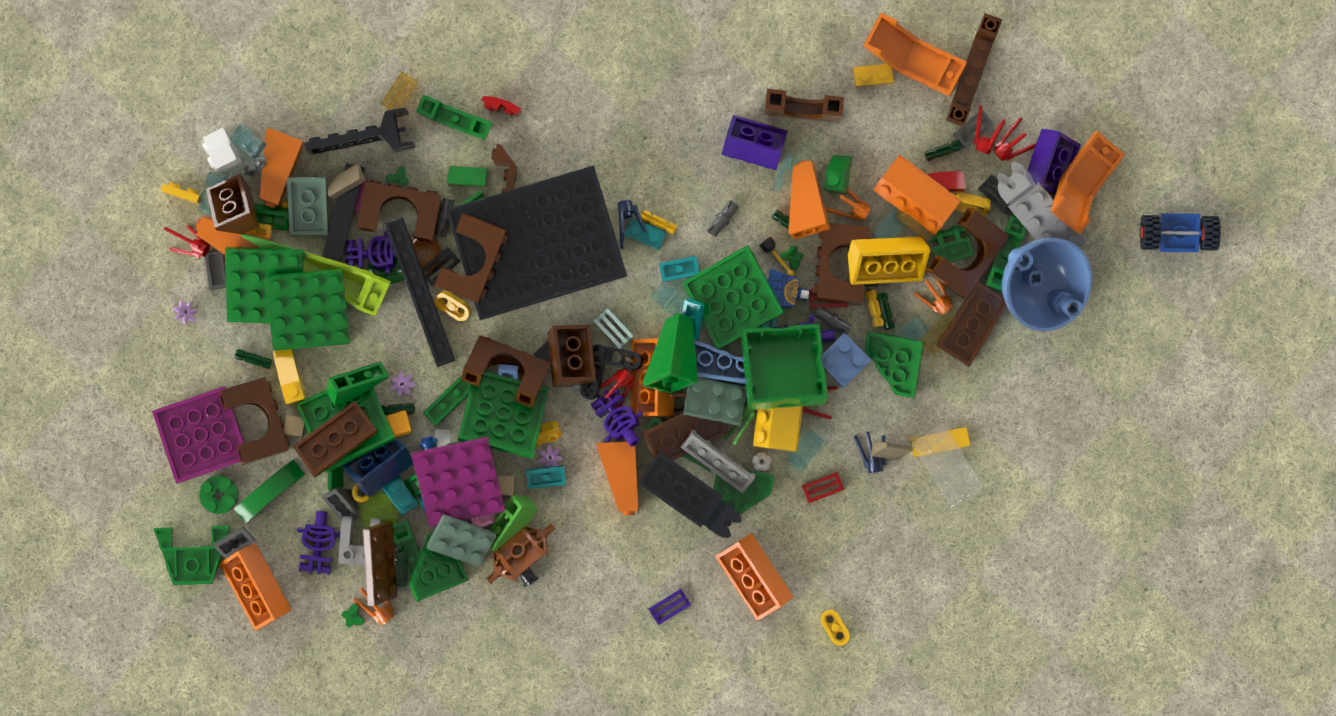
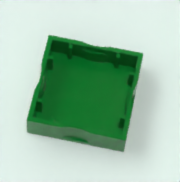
M819 324L796 325L787 328L742 329L741 345L748 410L826 404L828 395L825 371L822 365V342Z

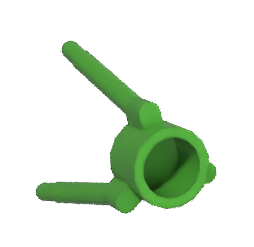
M747 402L744 403L741 424L743 422L745 424L734 440V445L738 443L751 421L756 417L757 410H748ZM735 425L725 439L728 440L740 426Z

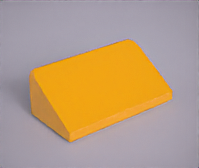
M406 410L386 416L395 437L412 432L410 418Z

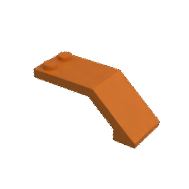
M880 13L863 45L865 49L898 73L948 97L951 96L967 66L966 61L918 39L898 24V20L883 13Z
M1095 131L1060 177L1050 212L1080 235L1091 221L1088 215L1093 197L1126 154L1098 131Z

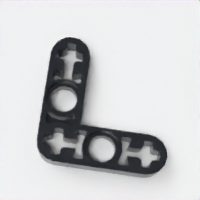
M593 345L594 361L600 362V365L594 363V367L598 368L599 373L596 376V384L592 383L591 385L590 382L581 384L580 393L583 398L588 400L596 399L600 392L606 364L638 370L643 365V357L632 351L603 345ZM599 350L600 352H602V356H598L597 358V356L594 355L595 351L597 352ZM619 352L621 358L618 362L614 363L611 359L612 354ZM626 357L630 359H634L635 357V359L638 360V363H634L633 365V363L625 361ZM591 387L594 392L589 394L586 392V389Z

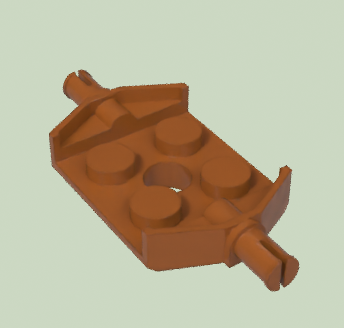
M551 523L543 530L527 525L523 527L499 549L492 552L494 572L486 577L487 581L492 584L497 578L502 576L518 582L516 578L544 554L549 556L546 538L556 530ZM522 547V553L516 556L514 554L515 550Z

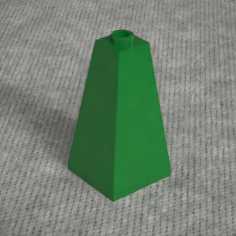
M676 313L665 320L643 380V386L668 394L698 383L693 318L685 316L683 313Z

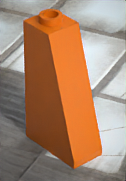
M267 128L265 132L263 157L267 158L265 160L267 164L262 167L260 199L264 201V205L274 208L275 205L281 207L287 192V178L293 176L305 145L302 140Z
M811 160L800 161L797 165L793 166L789 234L794 240L830 229L816 167Z
M205 215L197 221V236L224 255L226 247L260 248L244 239L241 234L216 231L211 216ZM249 231L246 233L271 241V237L257 232Z
M628 442L597 443V449L619 512H623V515H635V511H639L636 445L630 447Z

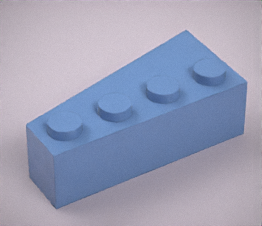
M695 341L697 377L746 387L743 358L713 348L708 344Z

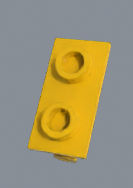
M953 192L961 200L954 210L965 212L967 208H972L985 217L987 216L990 209V199L963 192Z
M557 420L541 424L542 431L539 432L536 448L543 443L556 441L559 437L563 436Z

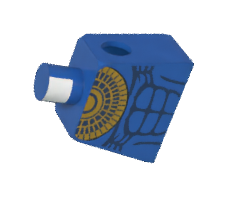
M770 269L768 282L782 307H795L796 299L808 300L809 290L798 288L799 279Z

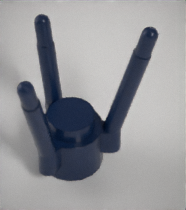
M623 200L617 203L621 250L624 249V219L632 218L634 213L643 232L647 231L638 212L637 205H633L631 200Z
M866 432L870 453L868 460L857 435H855L856 445L864 461L865 468H868V473L883 471V465H886L885 458L871 456L872 441L870 433ZM882 435V442H885L886 436Z

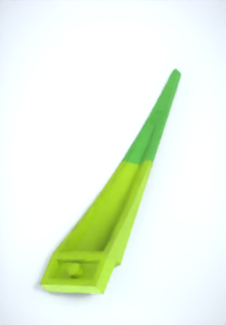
M246 233L241 234L244 239L260 248L295 249ZM303 251L304 272L342 269L346 302L358 310L376 316L390 285L389 280L374 275L373 272Z

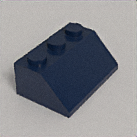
M396 439L341 466L358 488L370 498L413 465V460L407 447Z

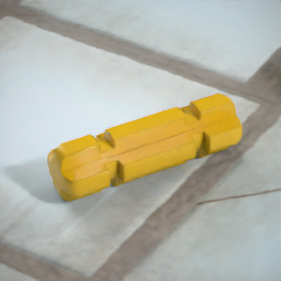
M643 211L641 215L642 221L649 222L650 225L661 230H666L671 235L676 231L677 226L675 224L668 223L667 220L656 215H651L648 211Z
M876 290L867 291L865 295L866 299L869 300L868 307L870 315L873 317V327H881L884 325V320L880 316L882 313L879 301L876 300L877 292Z

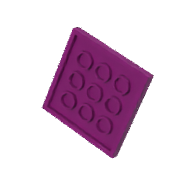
M226 386L152 411L176 484L241 462L236 447L245 444L234 409L224 411L219 396L221 390L227 389Z
M488 436L412 452L411 456L429 527L437 526L443 514L459 520H465L505 511Z

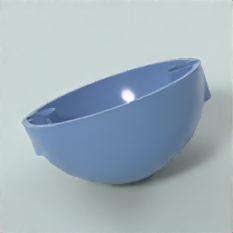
M1041 238L1010 252L1009 261L1002 276V293L1005 303L1015 319L1032 330L1053 331L1066 326L1082 312L1092 289V270L1085 253L1077 245L1059 238Z

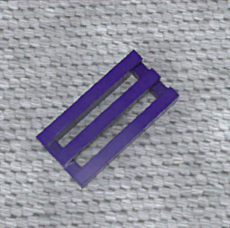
M679 589L648 609L657 624L660 625L691 604L682 589ZM679 594L682 596L678 600L674 601L670 605L655 613L654 609L658 608L659 606H661L662 604L666 603L667 601L671 600ZM685 601L686 604L682 605L681 607L674 610L661 619L658 618L659 615L676 606L680 602Z

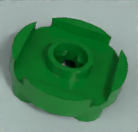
M213 476L201 485L199 498L202 506L208 512L224 514L231 511L239 498V492L236 484L229 478ZM218 489L220 492H224L221 500L214 498V494Z

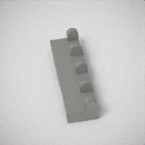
M693 429L681 448L743 493L753 482L755 474H750L741 467L742 464L734 462L726 456L724 451H719L710 444L711 441L703 439Z

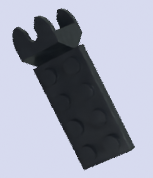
M398 108L385 111L381 127L378 128L376 125L365 127L363 131L352 129L346 131L347 134L339 135V133H332L327 135L328 138L320 139V137L309 138V142H304L305 150L310 155L383 140L387 141L395 153L414 149L415 144L412 141L401 143L400 133L406 130L405 127L398 128L397 118L409 115L406 108Z
M660 451L638 481L639 485L700 528L704 525L720 537H731L732 535L728 527L731 526L732 522L741 523L742 521L738 511L721 499L723 495Z

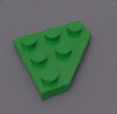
M867 331L864 351L871 357L880 374L892 387L891 389L894 394L909 398L916 397L925 341Z
M746 470L750 474L754 473L755 478L747 489L741 493L716 474L713 489L723 495L721 498L723 501L735 508L739 514H742L771 495L775 475Z
M433 533L427 535L409 583L416 602L469 580L460 560L427 549V543Z

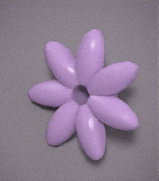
M180 301V307L173 308L178 312L175 319L182 318L183 324H187L188 319L194 322L193 314H196L198 311L191 309L192 302L185 306L184 302Z
M399 372V379L391 378L395 383L391 390L398 389L397 395L399 397L403 391L410 395L408 387L415 386L414 383L409 382L412 375H407L404 378L403 373Z
M548 445L547 452L539 451L543 458L538 462H546L545 467L551 466V464L552 466L558 465L556 461L563 460L561 456H556L560 449L557 448L552 452L551 446Z

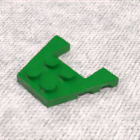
M230 525L211 526L212 546L174 548L172 527L154 528V533L158 539L159 547L163 553L173 585L213 584L222 556L213 544L228 535Z

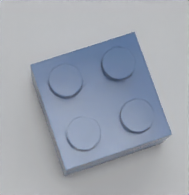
M845 333L821 356L824 370L842 388L871 361Z

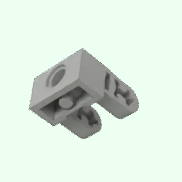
M343 516L338 564L365 566L364 546L352 544L354 517ZM372 518L370 527L382 523V519Z

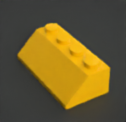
M923 237L852 240L848 253L850 282L852 285L922 281L930 248Z
M803 406L757 410L753 446L797 452Z

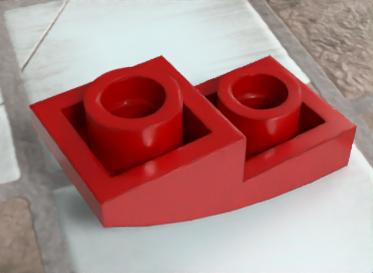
M483 96L481 98L484 103L483 107L490 112L494 110L498 113L502 107L504 108L503 112L510 117L513 115L518 117L522 112L521 108L506 100L490 96Z
M963 171L927 174L948 191L963 192L966 189Z

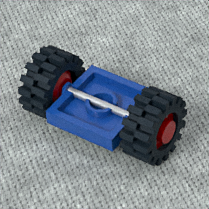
M1160 213V217L1159 215H1142L1140 222V247L1142 250L1159 249L1160 252H1199V247L1201 250L1217 251L1220 246L1219 241H1221L1219 217L1202 216L1200 219L1199 213Z

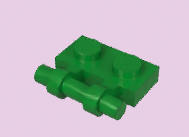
M954 225L948 230H938L935 236L932 234L928 235L929 243L935 241L938 243V246L931 248L934 257L935 255L944 257L951 263L974 256L969 237L961 239L960 236L966 230L961 226L957 227V225ZM954 237L955 241L945 244L944 238Z

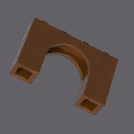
M767 89L764 115L840 123L844 97L825 95L824 99L809 100L790 97L786 95L785 90Z
M376 180L365 182L357 230L376 233L379 213L382 207L391 200L402 199L409 202L417 213L414 240L433 243L441 195L437 194L438 192L432 190L421 192L415 187L404 189L399 188L400 185L389 183L387 186L382 185L380 181Z
M972 208L966 209L957 224L976 239L978 252L973 263L966 268L958 269L944 257L935 255L925 270L956 295L966 299L978 281L984 277L986 269L995 261L996 254L1005 246L1006 239L1009 237L1006 232Z
M462 213L455 232L473 238L483 246L486 254L485 264L474 275H464L442 267L434 286L476 303L480 302V299L484 300L488 289H485L487 281L491 282L495 271H492L493 266L499 263L502 253H499L501 246H505L508 241L509 235H506L508 230Z
M829 223L830 229L818 234V239H822L821 246L817 247V258H820V263L815 268L818 284H814L813 295H817L816 301L862 305L865 284L852 285L851 282L837 279L829 269L828 260L835 250L843 247L850 248L852 240L869 239L870 227Z
M479 335L463 368L461 380L479 387L485 372L491 366L496 364L519 366L518 372L522 377V381L517 390L515 401L533 408L548 375L551 363L506 344L496 342L491 338Z
M265 377L223 389L219 392L224 411L243 405H254L265 413L268 420V428L262 438L236 447L242 466L285 453L289 450V438L287 435L284 436L282 430L284 423L281 417L278 418L276 412L278 405L275 399L272 400L270 394L272 387Z

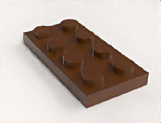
M978 282L967 299L962 303L936 347L970 367L1007 307L1004 298Z
M354 401L292 447L311 474L316 478L378 433V431L358 403Z
M681 412L643 431L642 434L654 458L660 451L670 459L675 460L687 454L681 446L693 429L697 431L699 436L709 441L728 432L723 422L684 415Z
M385 521L363 529L369 606H376L397 597L395 549L393 543L394 531L391 521Z

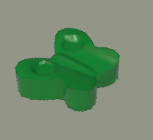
M402 166L397 169L396 174L385 176V180L388 183L400 185L399 188H401L402 184L406 185L409 183V179L405 177L406 170Z
M790 246L788 251L781 254V259L789 261V267L796 270L804 255L801 252H797L798 248L796 246Z
M357 604L351 605L348 611L342 612V617L346 619L347 627H351L353 624L363 625L365 622L358 615L359 606Z

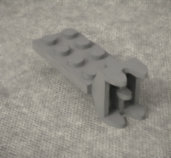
M1012 162V176L1008 177L1004 173H998V192L1000 196L1009 204V209L1035 240L1059 238L1068 240L1078 247L1087 242L1082 233L1078 235L1050 212L1054 199L1040 182L1035 183L1029 171L1022 164Z

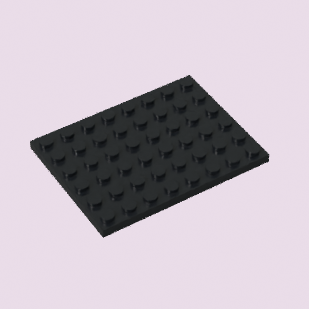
M594 165L446 209L466 275H474L483 268L486 254L483 246L477 240L455 232L462 213L508 230L506 235H509L508 241L505 246H501L499 253H502L498 264H494L492 271H495L491 282L487 281L485 289H488L485 299H480L478 303L474 302L479 320L627 277Z

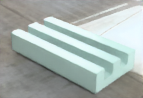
M608 308L594 320L596 325L619 349L633 337ZM607 314L627 334L626 338L605 317ZM601 319L622 340L621 343H619L599 322Z

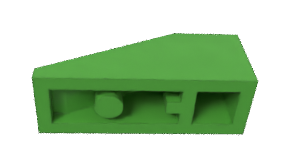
M512 495L505 505V511L500 512L489 530L496 533V538L490 547L492 551L499 549L525 527L538 510L528 496Z

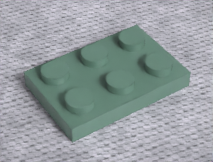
M288 177L287 192L290 235H328L326 177Z
M697 377L698 383L688 386L684 415L737 426L741 425L746 387Z
M443 514L427 543V549L480 567L496 538V533Z

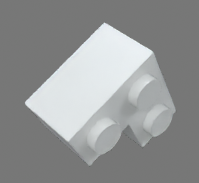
M224 128L203 137L205 143L202 145L209 155L207 160L212 169L214 168L215 171L224 174L243 164Z

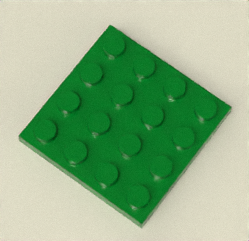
M749 245L682 282L690 299L704 304L702 322L716 348L719 350L741 338L742 329L759 328L785 313Z
M226 247L227 322L270 324L264 277L265 275L304 272L303 250Z
M342 269L265 275L273 351L350 344Z
M485 372L479 387L473 384L470 386L457 441L464 442L488 436L491 449L533 459L550 387L542 386L534 406L531 408L515 401L517 390L522 380Z
M374 388L352 401L336 406L332 403L326 390L296 403L309 434L354 401L358 403L378 431V433L327 469L326 473L396 440Z

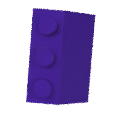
M733 115L721 155L760 165L767 169L777 170L788 130Z
M1041 129L1027 169L1035 183L1040 182L1049 194L1055 196L1060 177L1077 156L1081 144L1060 131Z

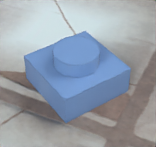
M499 364L498 375L518 379L519 366Z

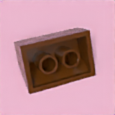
M241 174L206 188L216 231L244 234L260 227L251 189Z
M590 325L552 326L547 334L553 387H573L596 381Z

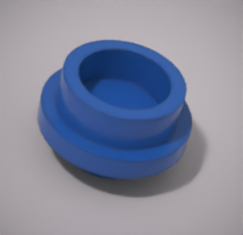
M432 435L423 437L422 441L419 442V446L422 447V450L436 448L438 439L433 438Z

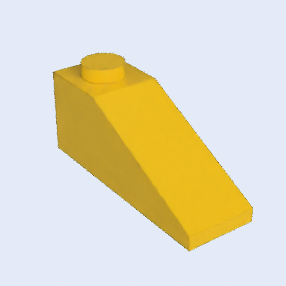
M272 350L286 404L292 405L307 399L293 350Z

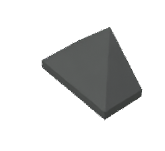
M336 487L322 495L321 498L341 520L343 516L354 517V520L361 516L358 503L352 497V490Z
M242 526L215 542L213 546L226 559L254 543L256 539Z

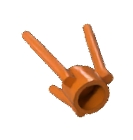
M849 188L847 193L857 202L854 203L843 195L840 196V199L853 207L851 212L854 215L825 207L826 211L848 217L855 221L859 219L864 221L871 210L867 206L868 203L861 200Z
M925 280L926 285L937 298L933 302L935 305L917 292L914 295L929 306L935 314L939 312L943 315L953 307L951 298L948 296L943 284L938 280L936 282L943 294L941 296L930 282Z
M361 587L359 590L368 600L367 592ZM353 598V601L373 617L377 623L380 622L381 625H384L394 617L392 614L394 609L389 601L384 602L386 608L384 605L380 608L378 605L373 606L376 610L373 613L363 603Z

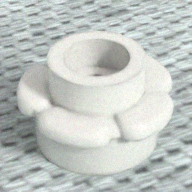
M763 452L758 453L752 459L754 468L757 471L768 470L771 463L770 456Z

